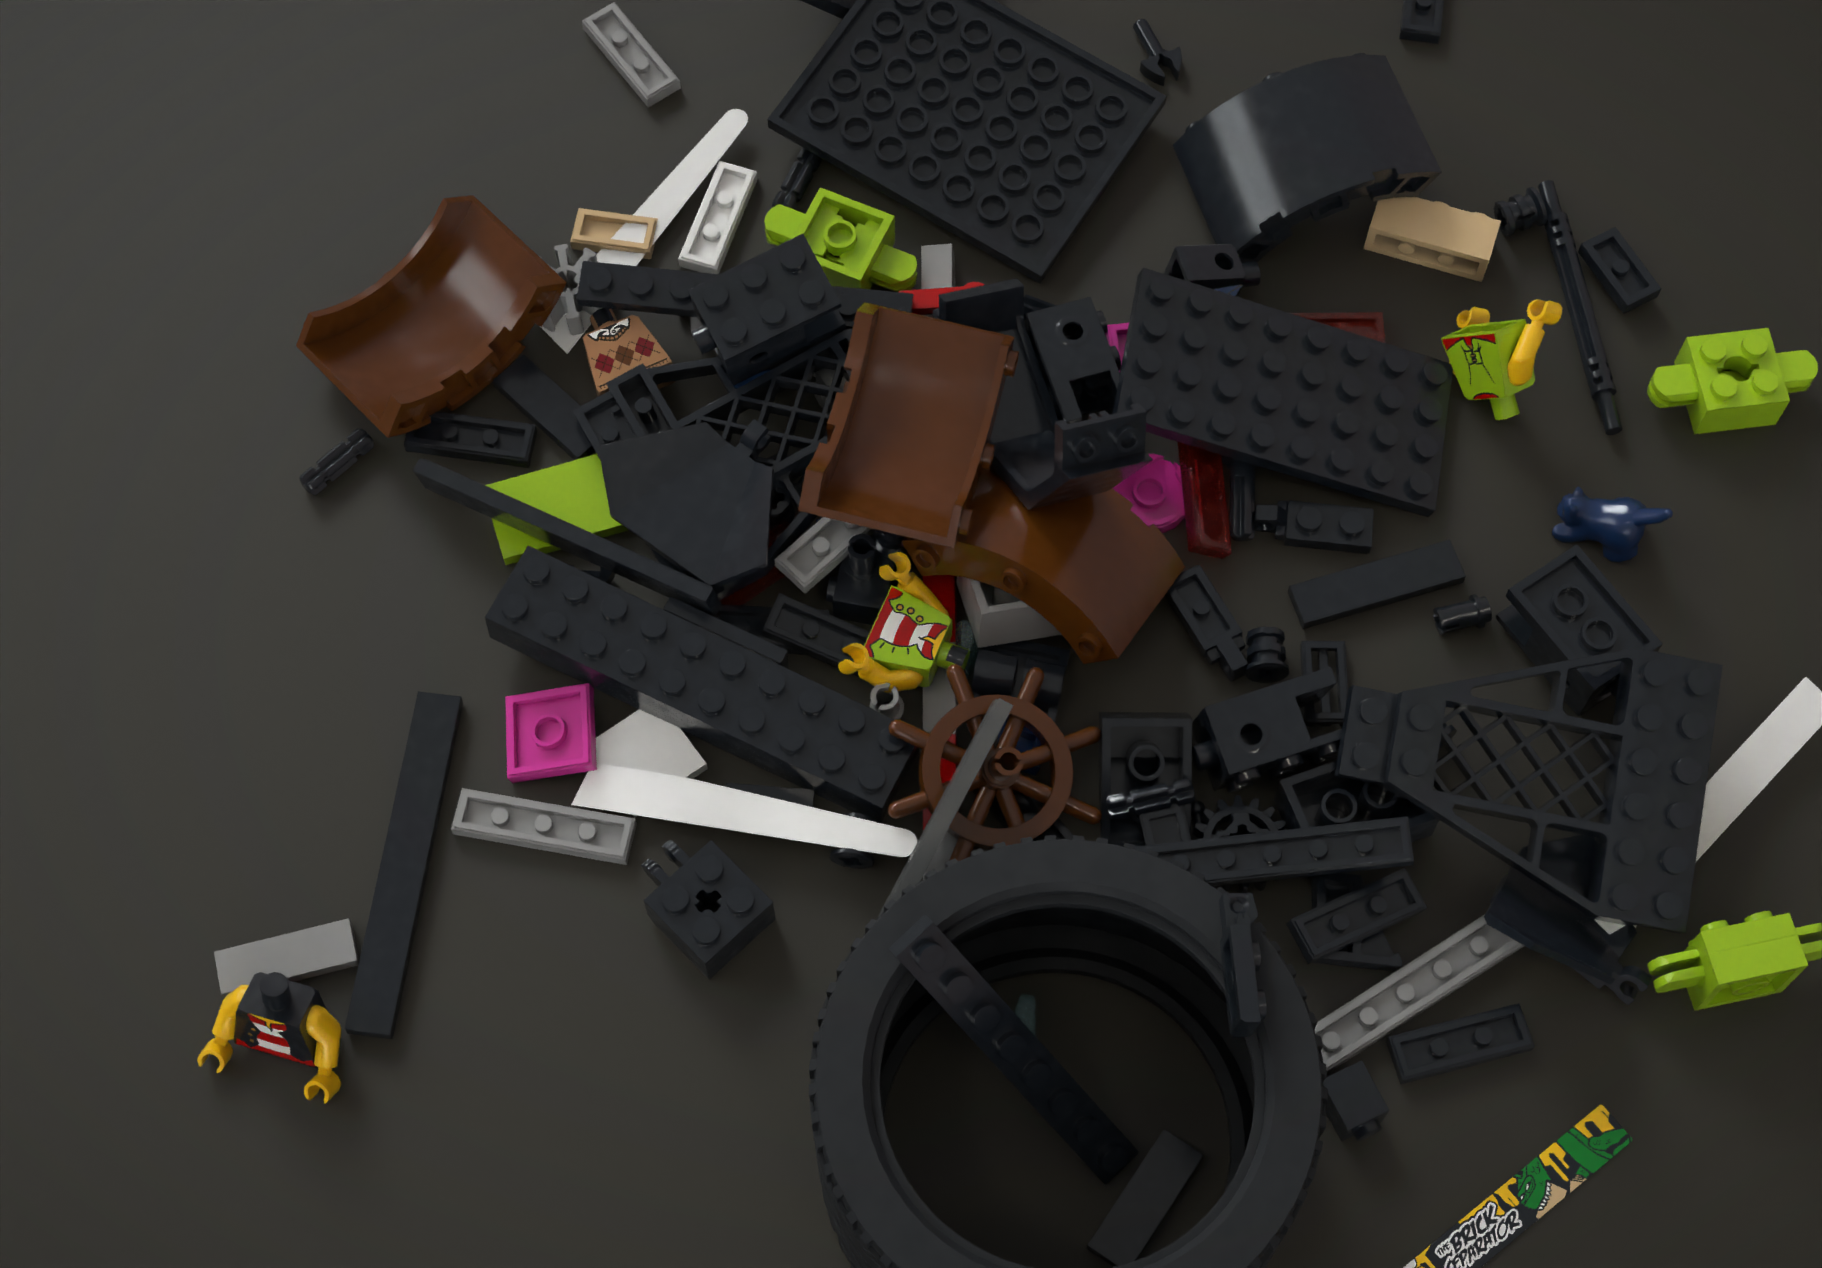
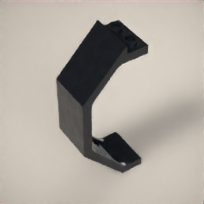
M1018 279L939 295L940 320L1015 337L1012 350L1019 351V358L1014 377L1006 376L990 439V444L996 445L991 467L1028 510L1107 492L1153 460L1145 452L1147 411L1139 403L1130 405V410L1110 415L1106 411L1099 412V417L1092 413L1089 414L1088 420L1067 424L1064 420H1058L1025 326L1024 285Z

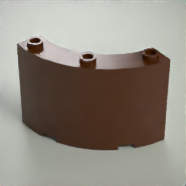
M474 195L443 198L426 231L409 253L392 270L386 272L380 280L354 297L337 305L308 313L296 347L389 438L405 434L431 423L430 415L446 406L453 411L488 386L526 348L521 341L536 323L542 327L559 300L567 282Z
M864 302L855 314L844 369L851 371L849 382L845 381L843 392L836 393L827 422V444L819 443L811 462L805 470L798 511L954 548L960 534L965 536L969 534L974 513L970 506L982 469L990 470L996 445L990 444V439L1006 376L1014 377L1019 358V351L1012 350L1015 337Z
M992 467L990 470L982 469L970 506L974 513L968 536L960 534L954 548L910 537H904L901 541L922 577L952 575L981 581L997 587L1029 605L1064 636L1083 664L1118 659L1185 568L1175 549L1154 524L1148 527L1130 510L1133 504L1114 489L1028 510Z

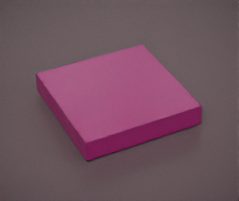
M590 683L505 696L507 778L512 783L597 770L594 688Z

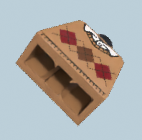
M607 308L599 309L591 315L590 322L594 331L585 334L582 338L597 397L609 391L607 382L642 363L646 368L672 364L668 354L638 316L630 315L617 320L613 310ZM675 381L660 383L657 387L660 389L675 383Z

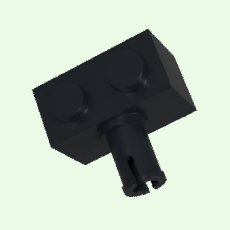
M857 534L849 540V554L840 563L838 577L831 576L829 579L826 601L833 603L834 617L841 620L873 625L891 585H894V580L886 581L881 578L879 568L887 564L896 572L897 567L894 561L882 556L876 550L874 534L871 536Z

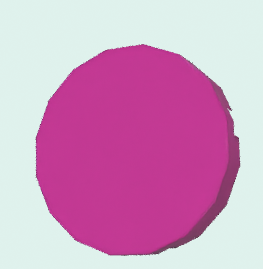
M1153 453L1148 454L1153 459L1151 462L1112 489L1133 504L1130 510L1148 527L1154 524L1164 533L1175 528L1186 517L1192 499L1191 482L1181 466L1175 462L1172 464L1170 461L1164 460V456Z

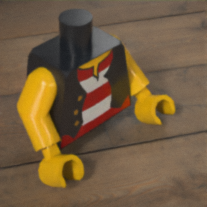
M259 972L254 974L249 985H240L223 999L212 1029L215 1038L206 1044L198 1056L197 1062L200 1067H202L209 1054L216 1056L220 1062L216 1073L221 1072L233 1055L232 1046L228 1041L234 1039L236 1045L314 1068L318 1067V1073L304 1086V1095L307 1100L315 1097L319 1089L322 1088L325 1094L324 1104H326L339 1091L341 1082L338 1075L332 1071V1068L338 1066L341 1026L327 1011L319 991L313 987L289 981L285 975L278 972L269 974Z

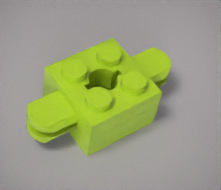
M819 188L806 214L779 204L771 208L765 216L767 242L778 246L804 234L831 286L871 289L872 285L876 284L891 291L899 292L911 290L916 284V257L893 247L895 243L894 215Z
M1769 327L1692 336L1685 339L1674 361L1675 365L1656 368L1647 387V393L1651 402L1658 408L1686 405L1694 434L1776 425L1790 402L1788 393L1803 392L1809 389L1817 375L1818 362L1807 350L1776 353Z
M1771 911L1752 914L1744 919L1745 922L1729 925L1727 920L1711 922L1700 928L1701 932L1688 942L1689 946L1683 952L1660 956L1650 961L1647 967L1650 975H1662L1653 981L1657 993L1687 988L1694 1011L1781 993L1809 966V961L1822 958V940H1819L1822 938V923L1795 928L1790 913L1773 916Z

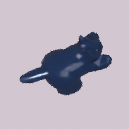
M1576 487L1573 494L1568 493L1563 496L1562 501L1557 505V514L1564 523L1555 525L1552 535L1563 543L1585 540L1600 542L1603 547V557L1611 562H1623L1631 560L1637 555L1638 543L1644 534L1646 525L1659 524L1673 516V511L1668 508H1646L1639 500L1629 497H1620L1613 500L1590 499L1585 495L1581 487Z

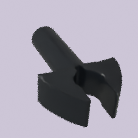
M1137 20L1133 25V29L1149 56L1148 59L1141 60L1140 72L1152 82L1164 86L1165 75L1159 67V63H1161L1163 66L1171 69L1172 75L1177 81L1182 61L1180 47L1170 51L1163 49L1147 20Z

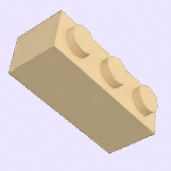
M1418 197L1378 200L1364 249L1482 282L1501 221L1490 218L1483 213H1472L1450 207L1444 202H1432Z

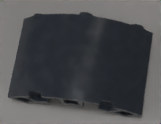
M1357 53L1352 56L1314 62L1284 73H1271L1261 83L1237 94L1199 121L1191 123L1185 129V133L1173 144L1215 243L1232 244L1235 246L1241 263L1258 262L1274 247L1293 235L1291 227L1310 216L1317 222L1332 214L1348 209L1350 206L1349 200L1367 195L1370 196L1372 202L1389 198L1417 197L1442 173L1396 76L1384 55Z

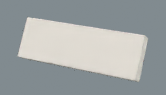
M719 161L679 255L678 262L680 267L701 273L719 274L757 183V171Z

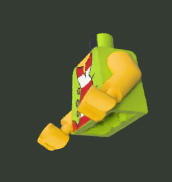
M1540 299L1530 302L1527 307L1528 317L1532 320L1530 324L1526 323V319L1489 323V311L1475 306L1470 311L1464 310L1458 314L1456 319L1457 325L1462 329L1442 337L1441 340L1449 358V363H1451L1453 373L1466 399H1489L1495 420L1511 418L1520 413L1515 393L1532 386L1535 382L1534 363L1536 353L1545 335V331L1542 328L1544 324L1554 325L1559 321L1562 315V306L1559 303L1550 300L1546 302Z
M895 552L889 554L888 557L896 564L897 571L894 572L886 564L880 566L879 575L886 581L897 580V587L891 585L864 646L860 643H852L842 649L844 653L849 654L853 658V661L845 659L838 663L841 673L849 675L858 671L859 677L873 686L890 683L889 690H886L885 693H892L891 690L894 686L898 691L915 689L918 686L929 687L938 667L947 669L952 664H958L964 670L970 655L969 649L950 643L952 619L949 617L948 611L925 583L914 572H909L911 563L907 555L902 552Z

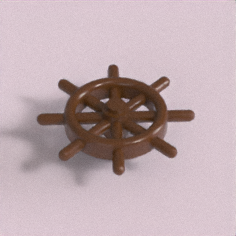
M952 664L947 668L946 673L959 705L947 712L936 723L930 733L898 719L891 721L888 729L892 736L922 749L919 760L921 791L892 802L888 806L889 816L893 819H901L927 808L933 814L950 780L944 783L941 781V758L959 765L967 750L947 741L951 734L959 726L966 723L973 739L993 700L1001 698L1014 705L1007 717V723L996 749L993 744L968 790L970 792L979 789L967 818L957 811L947 830L949 834L958 839L949 861L954 858L960 861L970 857L974 846L993 849L994 844L1005 842L1006 846L1021 843V838L1032 837L1034 839L1052 826L1062 812L1092 825L1098 824L1102 819V813L1098 808L1070 796L1073 783L1071 752L1097 743L1101 739V731L1096 726H1089L1064 736L1055 722L1045 712L1033 705L1045 676L1043 670L1039 667L1029 669L1017 698L1007 695L974 697L963 668L958 664ZM1025 726L1038 738L1042 745L1020 753L1015 747ZM1049 761L1051 769L1050 787L1022 775L1020 772ZM1013 790L1044 803L1040 810L1027 822L1023 818ZM995 796L1008 828L997 829L983 826Z

